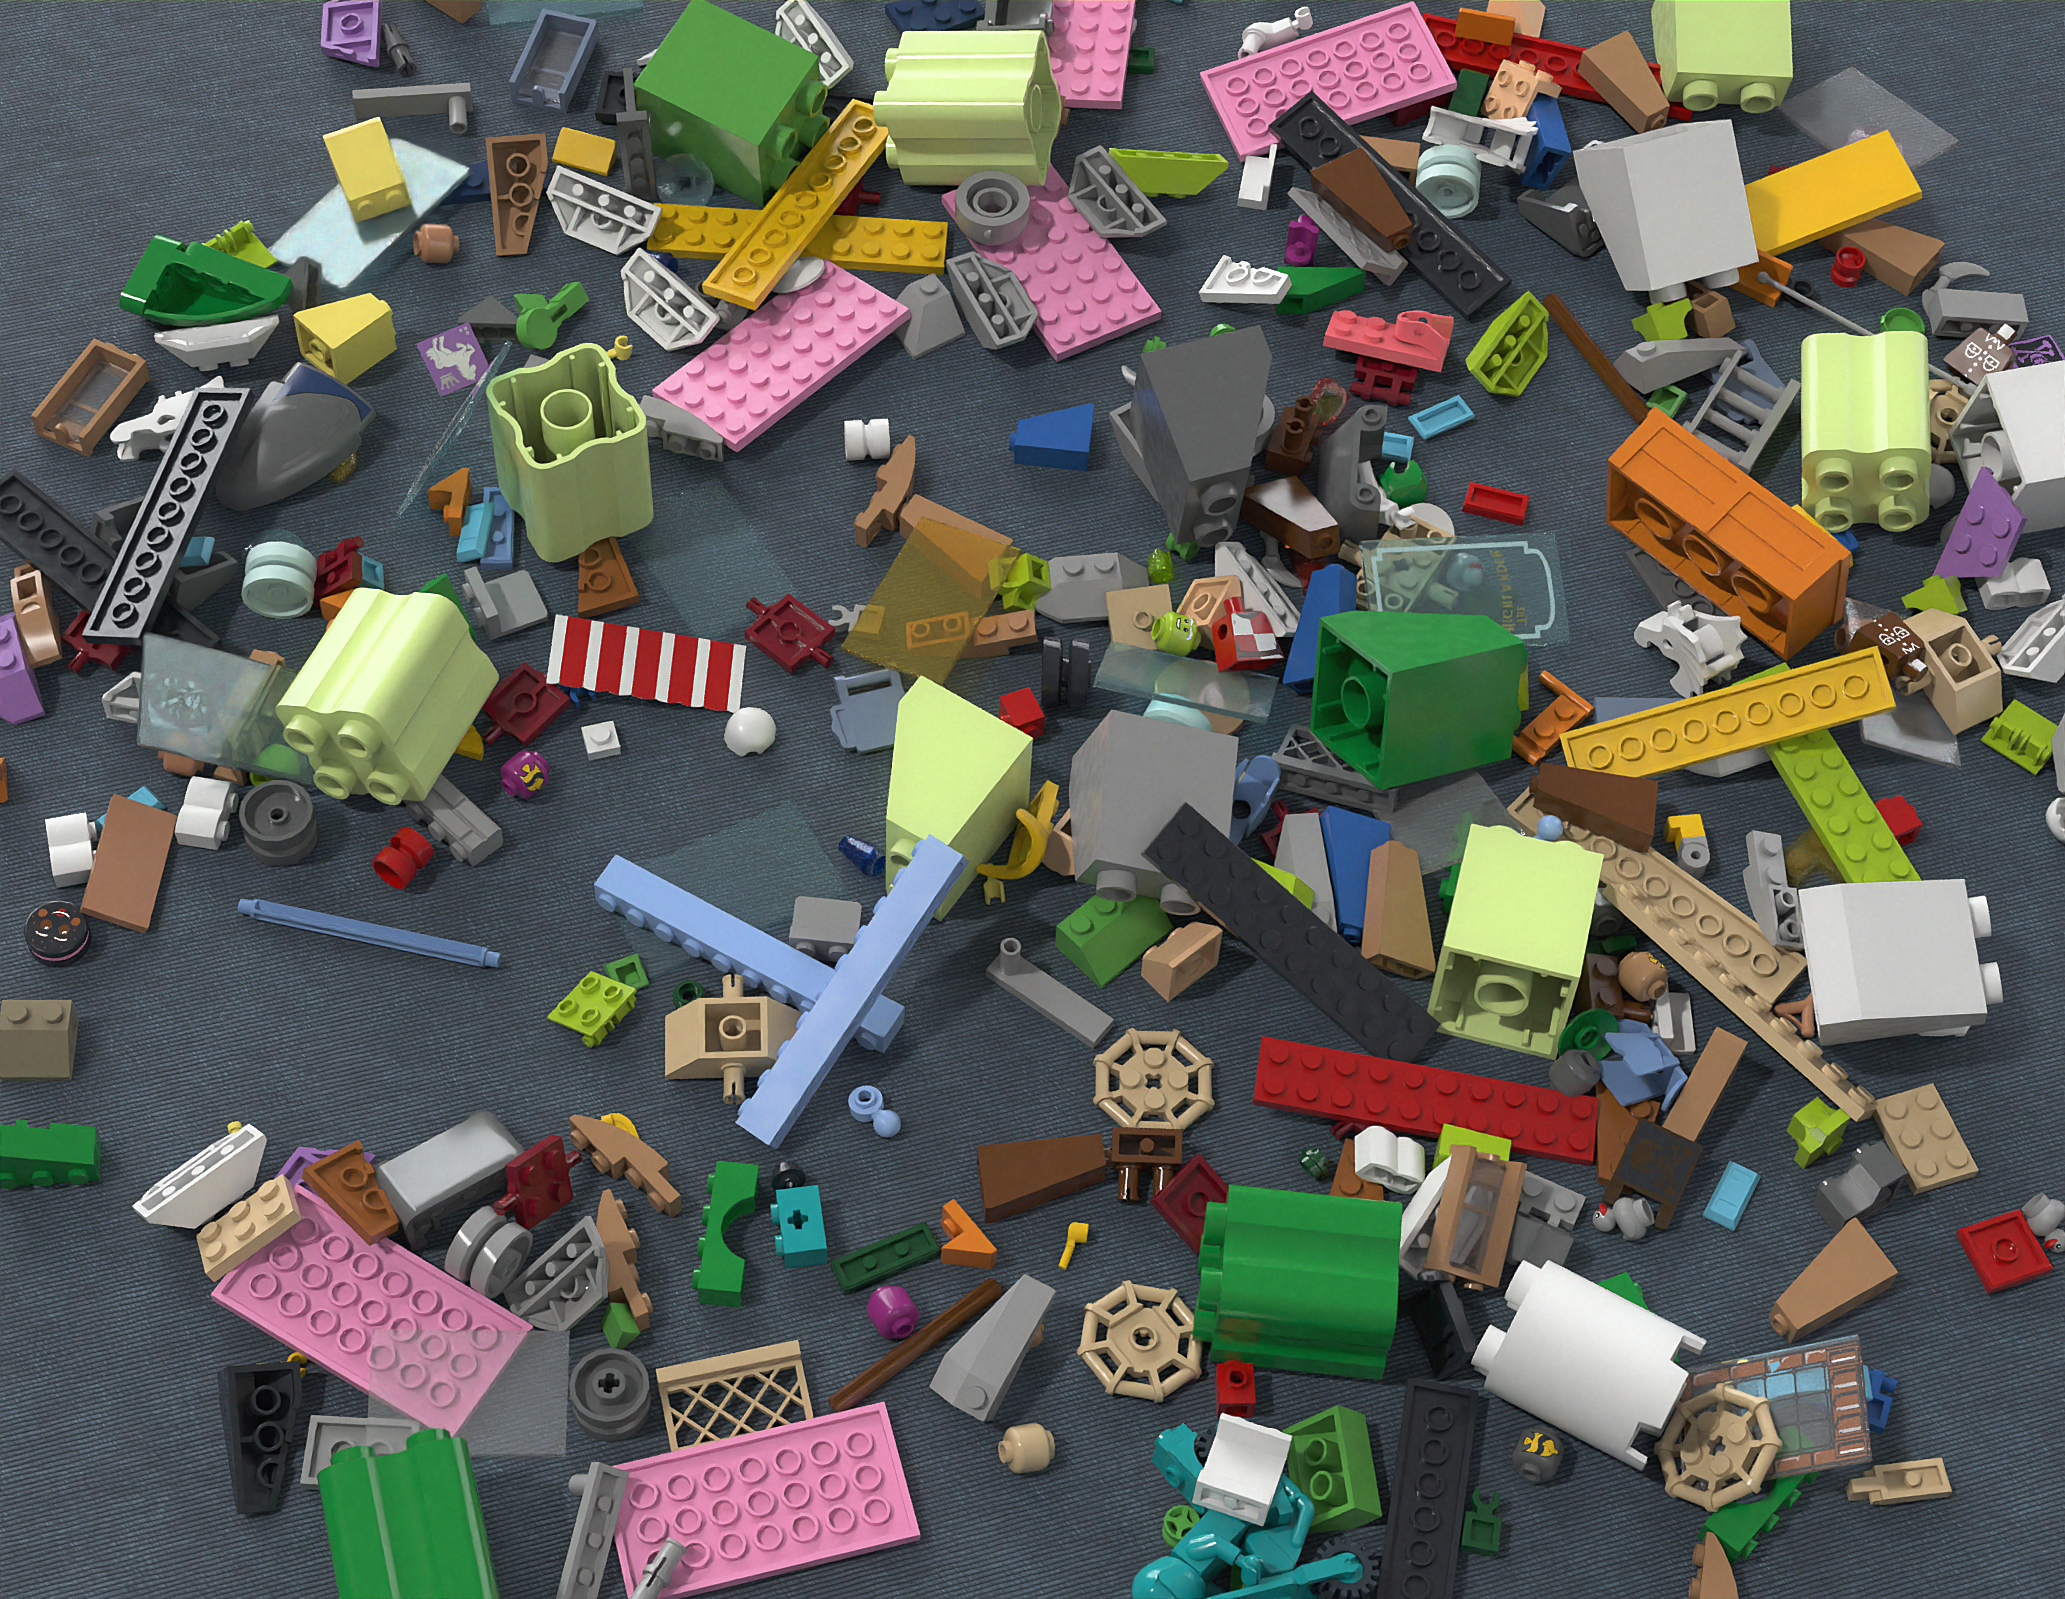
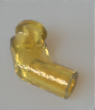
M357 450L329 473V477L333 482L341 485L358 468Z

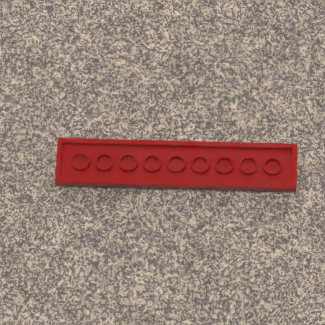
M1427 13L1422 15L1450 69L1461 71L1462 68L1490 74L1491 78H1495L1503 59L1516 64L1523 60L1536 66L1534 72L1537 73L1540 70L1553 76L1552 82L1562 87L1560 93L1608 103L1578 73L1582 52L1587 50V48L1514 32L1510 46L1454 36L1457 20ZM1646 62L1664 94L1660 77L1661 65ZM1668 101L1670 105L1668 117L1690 121L1693 110L1686 108L1683 102Z
M1264 1036L1260 1041L1252 1101L1253 1105L1368 1126H1380L1395 1131L1433 1138L1440 1137L1445 1123L1511 1140L1510 1152L1590 1166L1593 1162L1598 1110L1597 1097L1586 1095L1568 1097L1558 1090Z

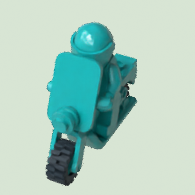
M1219 1421L1216 1427L1212 1425L1208 1427L1206 1433L1203 1432L1195 1452L1194 1444L1198 1434L1195 1431L1192 1432L1184 1423L1173 1431L1166 1429L1157 1437L1154 1442L1156 1447L1151 1462L1161 1471L1167 1482L1175 1487L1190 1502L1194 1510L1203 1517L1174 1547L1170 1557H1161L1144 1566L1138 1572L1132 1583V1599H1369L1379 1577V1571H1376L1378 1568L1377 1559L1371 1561L1372 1551L1369 1549L1364 1553L1362 1551L1364 1544L1358 1542L1356 1547L1352 1546L1351 1538H1346L1344 1544H1341L1340 1537L1333 1538L1331 1544L1329 1541L1324 1542L1322 1547L1316 1551L1312 1563L1301 1565L1293 1570L1310 1528L1315 1509L1312 1501L1283 1472L1281 1473L1263 1526L1192 1503L1197 1479L1201 1469L1203 1470L1217 1433ZM1228 1564L1231 1566L1236 1564L1241 1567V1580L1245 1585L1243 1589L1226 1593L1225 1590L1213 1583L1212 1580Z

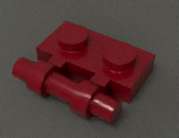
M1359 354L1354 378L1365 381L1364 384L1352 381L1349 393L1361 395V399L1365 400L1374 398L1387 401V405L1395 407L1397 404L1409 406L1411 394L1402 393L1400 390L1402 388L1413 391L1419 367ZM1374 382L1391 386V389L1389 390L1381 387H1376L1373 385Z
M355 536L352 539L346 538L339 542L337 548L333 551L327 550L319 555L316 561L318 566L317 575L313 585L315 589L313 606L320 609L319 601L321 599L349 591L362 583V556L357 553L364 546V541L360 536Z

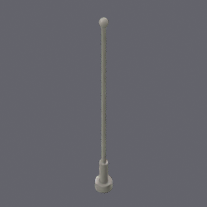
M1760 272L1757 275L1759 283H1767L1864 336L1875 335L1769 278L1766 272ZM1928 363L1929 371L1964 389L1965 394L1972 396L1978 386L1969 382V384H1966Z

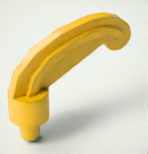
M620 1113L601 1116L602 1120L600 1121L625 1130L639 1139L635 1126L627 1117Z

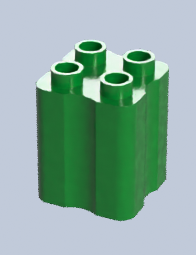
M1229 1184L1226 1203L1207 1202L1204 1233L1201 1236L1198 1276H1200L1198 1298H1196L1192 1341L1211 1343L1209 1362L1224 1363L1228 1360H1239L1243 1363H1253V1367L1381 1381L1388 1349L1391 1347L1396 1325L1402 1203Z
M431 1428L412 1434L405 1441L406 1450L389 1455L376 1456L375 1449L370 1446H353L335 1453L330 1459L331 1466L322 1469L317 1474L339 1599H500L468 1443L465 1439L451 1437L450 1432L446 1429Z

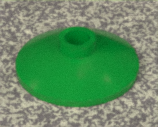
M1601 1008L1590 1009L1580 1013L1567 1024L1558 1041L1559 1056L1570 1049H1583L1591 1053L1597 1061H1600L1612 1049L1605 1039V1034L1618 1033L1617 1019L1611 1012Z

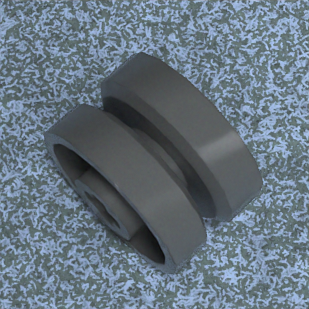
M272 780L259 784L250 790L242 800L239 817L248 850L257 860L268 865L286 866L299 862L311 853L317 844L319 830L310 795L302 786L291 781Z
M617 1348L599 1349L581 1359L573 1369L569 1381L573 1415L580 1429L593 1439L605 1442L625 1440L638 1433L648 1421L652 1408L648 1372L641 1360L630 1352Z

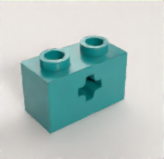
M818 1185L776 1190V1204H770L772 1225H779L780 1235L774 1236L777 1257H784L785 1269L827 1264V1245ZM801 1225V1229H795V1226Z

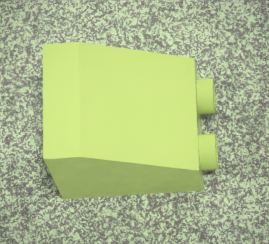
M1655 0L1651 10L1654 46L1657 63L1661 65L1660 77L1667 101L1683 102L1686 108L1695 111L1711 109L1718 103L1741 104V108L1749 113H1763L1773 109L1775 106L1781 105L1793 79L1790 0Z
M922 675L904 695L898 705L886 816V890L888 895L894 887L892 882L898 871L903 867L907 868L913 859L912 851L921 839L925 840L931 834L962 854L969 861L933 916L937 920L942 921L978 875V872H976L977 865H986L1018 824L1019 819L1016 816V811L1018 809L1026 810L1028 807L1033 738Z
M1471 823L1427 1012L1441 1024L1436 1032L1556 1060L1558 1041L1562 1031L1565 1029L1581 975L1604 854L1587 851L1579 844L1570 841L1553 843L1519 835L1515 830L1506 826L1484 827Z

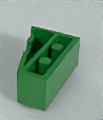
M16 1120L15 1126L0 1124V1188L11 1189L17 1185L30 1184L46 1187L53 1183L65 1182L82 1185L89 1181H100L102 1143L96 1127L50 1123L49 1129L27 1127V1120Z

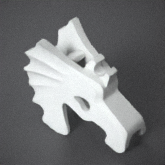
M1434 106L1431 107L1430 119L1423 133V140L1439 145H1459L1477 154L1476 158L1481 161L1503 166L1507 170L1512 169L1519 175L1521 172L1524 173L1526 167L1523 165L1532 137L1536 135L1538 130L1535 127L1537 121L1529 122L1526 117L1501 120L1467 116ZM1484 126L1496 129L1490 148L1479 144ZM1518 134L1521 136L1512 161L1509 158Z
M217 376L200 388L225 387L222 377ZM181 391L175 392V397L168 399L164 395L159 396L158 403L151 414L119 424L110 434L111 441L119 444L117 451L119 459L123 462L136 461L139 459L140 452L146 449H160L166 453L171 440L165 441L169 434L175 433L194 391L184 394Z
M1680 601L1668 605V612L1661 611L1640 622L1634 632V638L1639 645L1647 648L1650 646V642L1660 648L1664 656L1679 663L1680 669L1670 680V683L1685 698L1693 697V691L1697 696L1703 694V686L1708 683V679H1712L1718 684L1722 682L1721 677L1730 680V671L1736 669L1740 660L1745 658L1740 650V646L1748 637L1740 629L1741 617L1712 616L1695 611L1688 604L1682 607Z

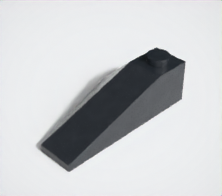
M300 1361L227 1366L217 1373L220 1412L237 1515L273 1512L276 1509L285 1472L284 1465L289 1445L293 1439V1428L297 1412L302 1401Z

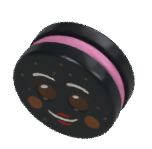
M51 901L42 904L30 913L24 925V937L31 955L36 961L45 966L64 967L71 965L86 954L91 944L92 935L87 918L84 913L80 912L78 906L70 902Z

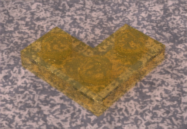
M1812 825L1783 851L1787 881L1796 888L1815 869L1821 871L1836 884H1847Z

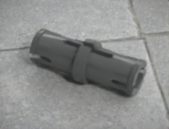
M390 23L393 32H390L386 24L381 28V37L387 46V54L391 60H394L401 76H406L404 67L410 76L417 68L410 56V47L402 39L395 24Z

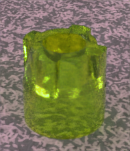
M1160 549L1153 550V553L1146 557L1149 578L1153 583H1167L1174 578L1171 553L1161 551Z

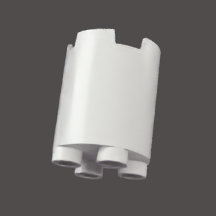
M1523 1260L1504 1297L1508 1301L1507 1306L1517 1311L1507 1333L1490 1325L1471 1361V1364L1475 1366L1474 1370L1487 1376L1484 1389L1642 1471L1648 1457L1633 1449L1631 1445L1639 1430L1661 1437L1675 1409V1405L1678 1403L1687 1385L1685 1380L1689 1374L1673 1363L1680 1347L1701 1355L1707 1340L1550 1260L1544 1264L1542 1269Z

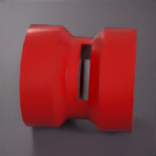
M1846 246L1838 250L1835 263L1830 272V278L1833 283L1843 288H1850L1858 283L1866 259L1860 249Z

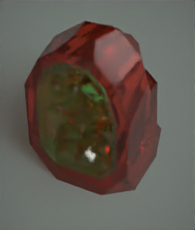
M1322 377L1309 395L1314 400L1312 413L1321 416L1319 426H1325L1333 422L1351 397L1345 389L1329 377Z

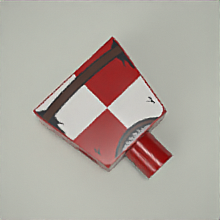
M1241 596L1232 597L1223 602L1227 615L1214 622L1211 627L1219 673L1265 670L1284 658L1264 612H1246Z

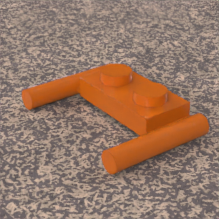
M1546 670L1539 675L1537 680L1559 697L1525 727L1518 738L1513 735L1512 750L1534 767L1561 742L1559 734L1574 730L1595 710L1594 706Z

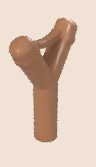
M1812 992L1804 1000L1781 1003L1773 1007L1774 1015L1792 1021L1801 1030V1035L1804 1038H1812L1814 1036ZM1802 1013V1024L1792 1015Z

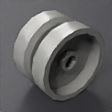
M490 1206L482 1207L472 1214L455 1236L447 1252L445 1271L463 1283L470 1281L471 1288L486 1298H495L511 1284L522 1269L530 1253L533 1234L516 1222L507 1224V1218L504 1215H498L494 1208Z

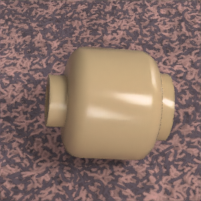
M1038 1423L1012 1426L1006 1430L1003 1441L999 1442V1457L1002 1463H1007L1010 1470L1016 1474L1043 1470L1055 1455L1053 1436L1050 1431L1045 1430Z

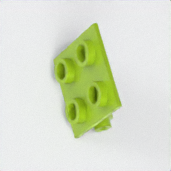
M249 220L245 222L239 221L237 225L230 228L231 232L225 229L223 237L217 234L210 241L201 243L266 269L278 263V260L252 233L254 228Z
M2014 699L1999 718L1997 716L1994 718L1989 726L1990 729L1981 739L1983 743L2036 775L2053 755L2051 740L2058 726Z
M590 971L547 1016V1019L584 1034L582 1041L591 1048L594 1044L599 1045L602 1039L608 1034L607 1030L612 1031L615 1028L613 1023L619 1024L621 1019L635 1007L636 997L634 994L637 990Z

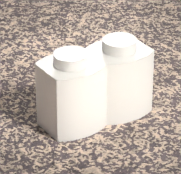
M2018 558L2011 563L2008 562L2002 576L1975 577L1984 606L1989 610H2002L2013 606L2030 607L2045 603L2051 591L2042 564L2038 559Z
M195 776L191 778L186 791L184 805L180 810L175 827L178 844L218 850L221 841L227 840L230 828L227 820L230 813H235L238 806V794L234 792L232 782Z
M86 813L45 819L51 866L56 887L88 882L96 850H93L92 842L98 841L95 821L89 822Z
M1371 1126L1355 1136V1174L1366 1181L1383 1184L1394 1192L1410 1195L1418 1190L1425 1180L1424 1147L1414 1142L1411 1138H1397L1383 1127Z

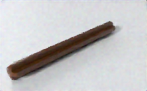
M1551 293L1549 296H1546L1543 299L1544 308L1640 426L1650 410L1557 294Z
M988 1278L831 1395L828 1399L830 1408L834 1413L849 1410L1001 1296L1002 1287L994 1278Z

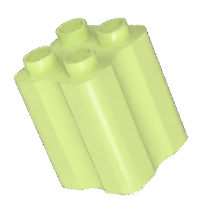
M904 31L899 48H889L886 53L885 74L889 83L887 91H877L873 102V115L876 126L887 127L889 132L886 141V160L889 168L900 169L905 185L959 186L967 177L975 173L994 170L1012 174L1020 179L1025 186H1043L1049 169L1052 144L1057 135L1061 118V98L1057 81L1052 73L1050 54L1044 31Z
M1889 331L1872 336L1820 333L1808 336L1801 344L1802 509L1829 533L1845 531L1852 524L1877 523L1888 531L1900 532L1924 522L1929 516L1931 429L1928 340L1919 332Z
M583 343L557 353L545 364L532 368H518L497 376L488 383L486 395L499 489L509 507L518 512L525 520L527 537L540 558L548 562H560L586 551L589 546L601 539L611 536L622 537L651 523L654 513L646 417L635 398L619 386L616 368L601 346L593 343Z
M356 588L288 688L275 711L285 726L283 731L284 739L292 748L308 755L309 763L316 772L313 776L314 783L327 795L337 799H346L349 794L365 795L370 793L377 800L389 805H398L402 800L423 801L498 683L499 674L489 657L472 640L469 633V625L458 607L446 597L438 594L418 592L402 596L380 589Z

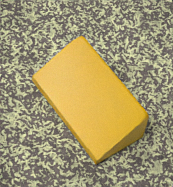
M562 127L552 162L608 176L618 156L617 143L611 139Z

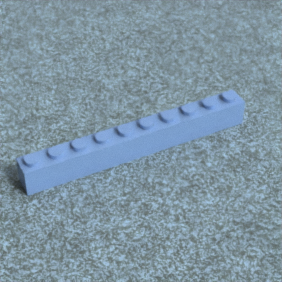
M931 834L925 840L921 839L912 851L913 859L907 868L903 867L898 871L892 882L894 887L888 896H883L877 902L873 910L874 917L868 926L863 925L854 938L856 944L850 953L844 954L838 960L834 969L836 971L835 975L829 983L826 982L820 987L815 996L817 1002L811 1011H806L799 1018L796 1024V1029L798 1030L790 1041L786 1040L781 1045L776 1055L778 1060L771 1070L767 1069L761 1075L757 1082L759 1088L752 1099L747 1098L738 1110L739 1118L735 1123L767 1145L778 1149L968 865L969 861L962 854Z
M618 855L613 857L594 883L596 901L605 910L610 912L616 911L624 915L635 926L642 927L643 925L654 931L663 941L675 942L682 946L688 954L694 957L701 956L722 972L727 973L729 971L733 974L741 975L746 985L752 988L759 987L767 991L776 1001L780 1003L787 1002L797 1007L802 1014L806 1011H811L817 1002L815 996L824 983H829L836 973L834 969ZM880 995L853 1035V1038L857 1039L858 1043L869 1050L876 1049L884 1054L904 1024L905 1007Z

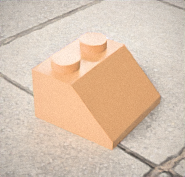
M1194 921L1184 928L1179 927L1175 929L1166 942L1159 947H1151L1144 954L1141 976L1169 1002L1217 966L1223 931L1218 926Z

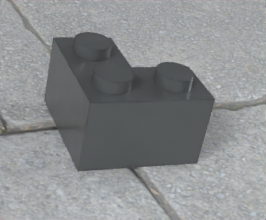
M1882 1140L1871 1147L1865 1144L1858 1148L1852 1154L1851 1158L1853 1160L1845 1169L1843 1175L1836 1179L1833 1176L1828 1177L1817 1187L1818 1193L1812 1205L1836 1234L1851 1219L1856 1217L1861 1223L1891 1205L1908 1173Z

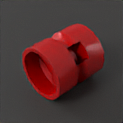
M401 827L389 841V846L383 847L374 857L371 865L375 873L384 882L393 888L404 890L417 875L416 868L422 870L434 856V849L420 833L409 827Z

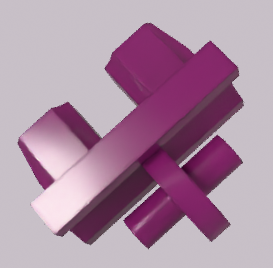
M1302 214L1298 222L1291 220L1284 256L1285 264H1291L1294 267L1314 266L1320 227H1316L1317 223L1310 216Z

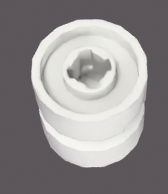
M872 419L868 425H865L862 420L844 421L847 461L864 460L866 455H870L872 459L890 458L888 419Z

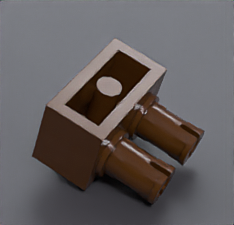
M1299 396L1296 399L1295 408L1285 406L1267 449L1265 470L1288 477L1296 475L1300 480L1304 468L1310 469L1314 457V452L1311 451L1312 447L1319 446L1323 435V429L1319 428L1321 416L1312 413L1314 400L1311 397Z
M1592 953L1584 955L1581 975L1574 996L1575 1017L1584 1011L1601 1008L1611 1012L1617 1020L1630 1019L1647 1024L1651 1017V1010H1649L1651 1007L1646 1002L1623 1000L1621 991H1627L1618 983V957Z
M1113 1127L1112 1169L1119 1171L1118 1202L1127 1203V1191H1130V1203L1140 1201L1139 1177L1140 1172L1143 1170L1154 1172L1153 1197L1174 1177V1173H1177L1182 1168L1183 1129Z

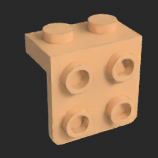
M1503 59L1482 104L1481 114L1489 119L1497 120L1526 117L1537 92L1558 98L1562 87L1552 82L1554 77L1540 70L1537 73L1534 72L1536 66L1526 61L1520 60L1519 64Z

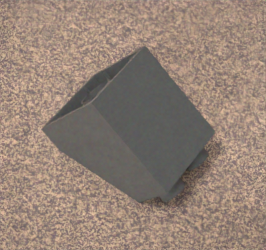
M1260 325L1140 354L1128 420L1176 545L1196 540L1200 547L1215 546L1218 542L1226 541L1236 529L1251 467L1272 361V354Z

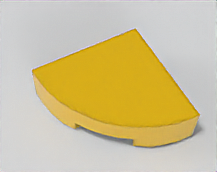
M471 724L454 753L482 761L484 755L483 741L476 728Z

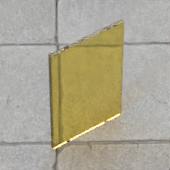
M922 516L842 644L841 650L916 678L922 675L942 687L1021 556V549Z

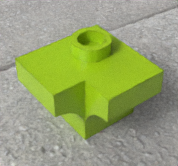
M1689 298L1667 306L1661 301L1646 307L1648 313L1631 320L1635 331H1639L1644 336L1646 342L1680 340L1688 336L1684 326V318L1687 312L1692 309Z
M1025 553L1015 559L1002 560L997 558L988 563L991 591L1003 596L1004 610L1017 612L1033 609L1035 613L1036 603L1040 595L1051 590L1048 561Z
M1937 574L1922 581L1923 588L1901 597L1906 609L1913 607L1926 611L1934 608L1953 615L1968 610L1961 596V584L1957 575L1942 578L1940 574Z
M1816 1097L1793 1115L1787 1128V1132L1796 1140L1799 1148L1794 1161L1804 1169L1825 1152L1828 1155L1834 1153L1844 1142L1841 1137L1851 1117L1841 1108L1834 1110L1828 1107L1819 1097Z

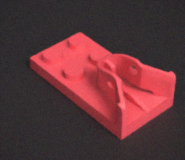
M1334 310L1325 333L1323 346L1441 372L1449 348L1454 317L1431 314L1426 311H1406L1397 316L1396 324L1385 322V320L1379 317L1366 318L1357 316L1354 312L1348 310ZM1419 318H1426L1427 324L1418 321Z

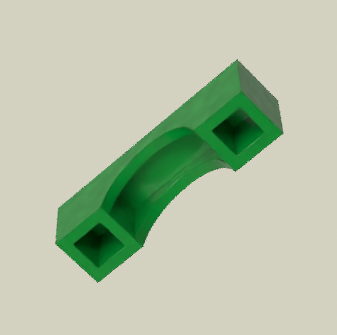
M717 1161L715 1174L709 1173L707 1194L712 1195L710 1205H704L702 1214V1226H707L706 1236H699L697 1257L702 1258L700 1269L694 1268L692 1290H698V1299L701 1304L741 1307L746 1278L745 1260L727 1248L723 1237L732 1222L743 1215L755 1212L760 1182L759 1165Z
M1787 1428L1779 1437L1783 1441L1782 1450L1777 1452L1776 1455L1801 1449L1800 1432L1796 1428ZM1802 1434L1804 1449L1818 1447ZM1815 1449V1450L1805 1451V1453H1810V1452L1813 1453V1452H1815V1451H1820V1450H1822V1449ZM1800 1453L1775 1457L1774 1460L1778 1458L1799 1455ZM1824 1468L1770 1477L1771 1489L1767 1497L1754 1503L1732 1501L1719 1507V1510L1714 1512L1703 1524L1697 1538L1703 1541L1707 1532L1714 1533L1731 1566L1740 1556L1746 1560L1759 1544L1755 1540L1762 1531L1768 1535L1781 1519L1777 1513L1783 1506L1789 1510L1802 1495V1492L1798 1490L1805 1481L1811 1485Z

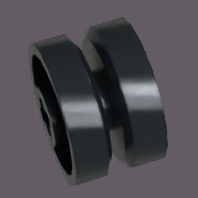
M1044 636L1040 706L1057 707L1060 704L1061 688H1067L1066 703L1069 708L1086 709L1087 688H1090L1091 680L1089 638H1072L1069 642L1068 657H1063V642L1061 638Z

